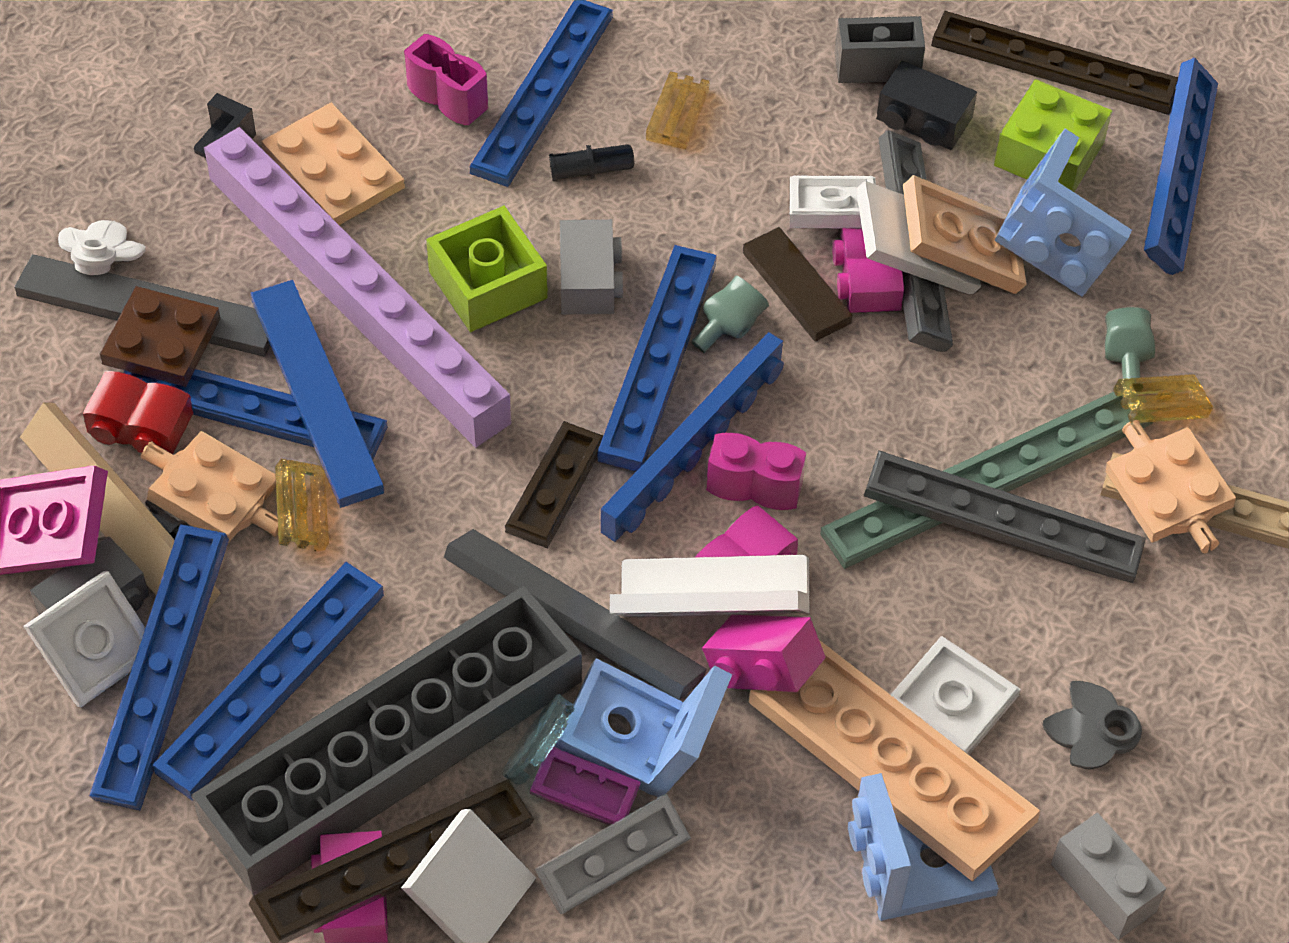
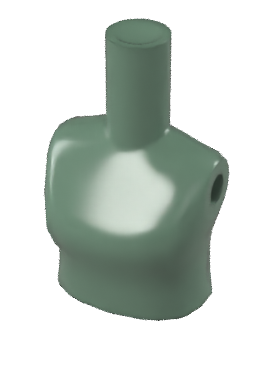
M735 276L723 290L714 294L705 302L703 312L710 322L691 341L692 344L705 353L723 333L736 339L744 337L753 327L757 317L769 307V302L752 285L741 277Z
M1126 307L1114 309L1105 316L1107 330L1105 337V359L1122 363L1123 386L1130 385L1132 389H1135L1141 385L1140 362L1155 357V339L1151 329V314L1143 308Z

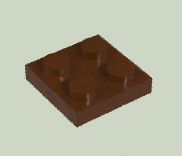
M135 286L100 352L102 365L186 387L221 319L219 307Z

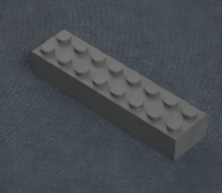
M523 585L191 794L199 823L254 896L311 859V855L319 854L320 835L351 833L582 682V653Z

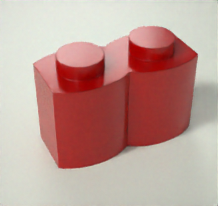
M115 371L104 372L83 412L87 433L102 444H130L142 454L146 445L152 441L155 445L172 455L193 415L191 397L188 393L165 384L146 383L132 375Z

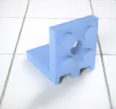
M1064 129L1021 187L994 241L1083 297L1128 240L1132 229L1058 182L1079 139L1078 136ZM1063 233L1072 234L1078 238L1081 245L1076 247L1068 246L1062 242L1059 235Z
M596 658L588 670L554 747L640 781L639 789L656 797L665 795L698 759L732 674L714 665L685 701L682 702ZM620 714L624 716L630 723V733L622 735L613 731L608 723V715Z
M882 773L861 778L858 798L852 800L854 821L848 822V832L853 850L855 852L861 851L864 860L862 876L865 890L870 898L875 897L878 905L877 913L880 921L997 896L999 888L991 865L973 882L949 863L938 868L926 865L922 861L920 853L930 847L897 822Z

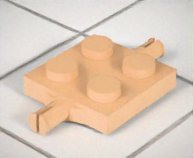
M1133 420L1132 424L1131 422L1127 423L1123 427L1122 432L1126 435L1134 449L1127 454L1108 461L1106 473L1151 543L1171 534L1190 532L1202 553H1208L1209 549L1210 551L1214 550L1219 545V540L1216 539L1206 523L1213 516L1233 508L1236 497L1189 427L1164 438L1151 440L1139 420Z
M200 431L184 450L174 455L155 445L152 441L144 448L141 459L163 470L159 478L149 487L147 500L180 520L186 521L192 527L226 533L229 542L239 531L249 527L251 524H255L272 534L273 537H276L278 532L284 527V519L263 508L264 501L277 486L279 476L203 431Z

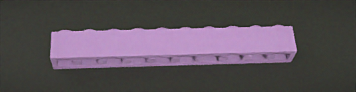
M240 127L204 147L210 180L475 448L511 424L510 394Z

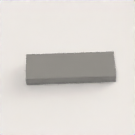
M666 794L537 867L535 871L557 911L560 914H564L690 840L691 837Z

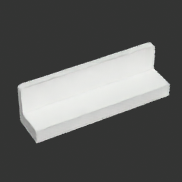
M805 555L625 559L622 561V593L610 594V614L622 617L809 613V558Z

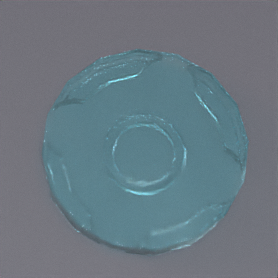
M557 694L545 706L510 756L502 773L505 778L517 786L519 784L522 785L529 779L530 775L523 770L530 763L536 767L545 760L568 725L567 720L569 717L567 714L571 715L574 712V704L560 694Z

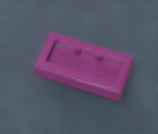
M548 745L529 794L610 826L629 815L641 782Z

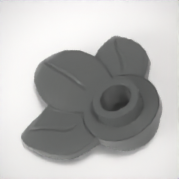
M1071 681L1069 690L1073 708L1050 715L1042 723L1047 735L1054 742L1063 747L1072 748L1070 764L1083 769L1102 767L1112 759L1114 754L1130 752L1138 745L1142 735L1141 723L1132 710L1124 706H1118L1113 694L1106 688L1085 681ZM1119 727L1124 731L1125 735L1118 736L1108 731V728Z

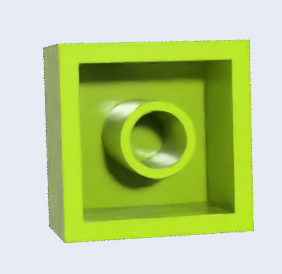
M1034 79L999 135L994 166L1028 179L1062 131L1067 129L1078 136L1079 139L1058 182L1075 192L1105 142L1112 110Z
M505 205L426 239L429 273L470 333L548 298L547 265Z

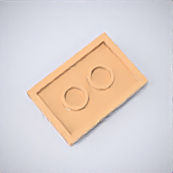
M332 102L261 141L263 151L338 225L343 224L405 188L404 178Z
M915 175L903 184L912 253L1013 294H1017L1027 285L1023 259L994 241L1008 214Z

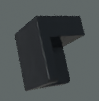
M216 93L207 103L211 127L196 143L194 152L206 158L204 147L238 127L253 139L256 136L252 108Z

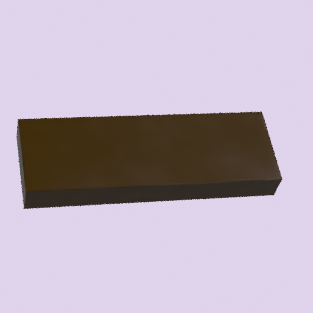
M780 227L743 244V254L814 342L852 323L853 315Z
M563 421L505 524V533L548 549L598 458V449L603 435Z

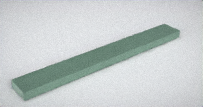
M1127 385L943 471L1009 492L1126 437L1122 429L1127 423L1131 422L1132 424L1133 420H1139L1141 426L1145 428L1153 424L1155 416L1132 387ZM877 501L821 527L820 535L842 567L846 569L943 522Z

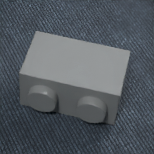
M612 219L560 220L561 315L614 314V298H623V272L614 271V263H622L621 237H613Z
M1098 812L1058 841L1051 865L1118 940L1157 912L1166 887Z

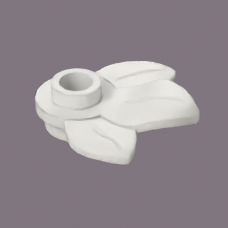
M109 220L94 222L87 230L68 227L61 230L58 237L59 246L71 252V259L75 262V269L87 275L107 273L110 271L111 264L114 261L136 260L144 254L146 248L143 244L127 241L126 227L116 221Z

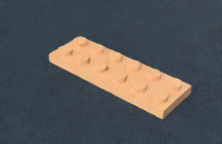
M820 641L826 658L798 692L750 690L749 703L858 791L862 777L882 773L897 822L972 882L1038 822L1040 814L1038 808L822 641Z

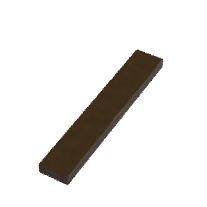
M944 11L931 46L1167 115L1174 100L1178 77L948 11Z
M509 779L258 893L252 896L248 905L271 943H287L401 889L461 810L471 809L501 841L531 826L534 818Z

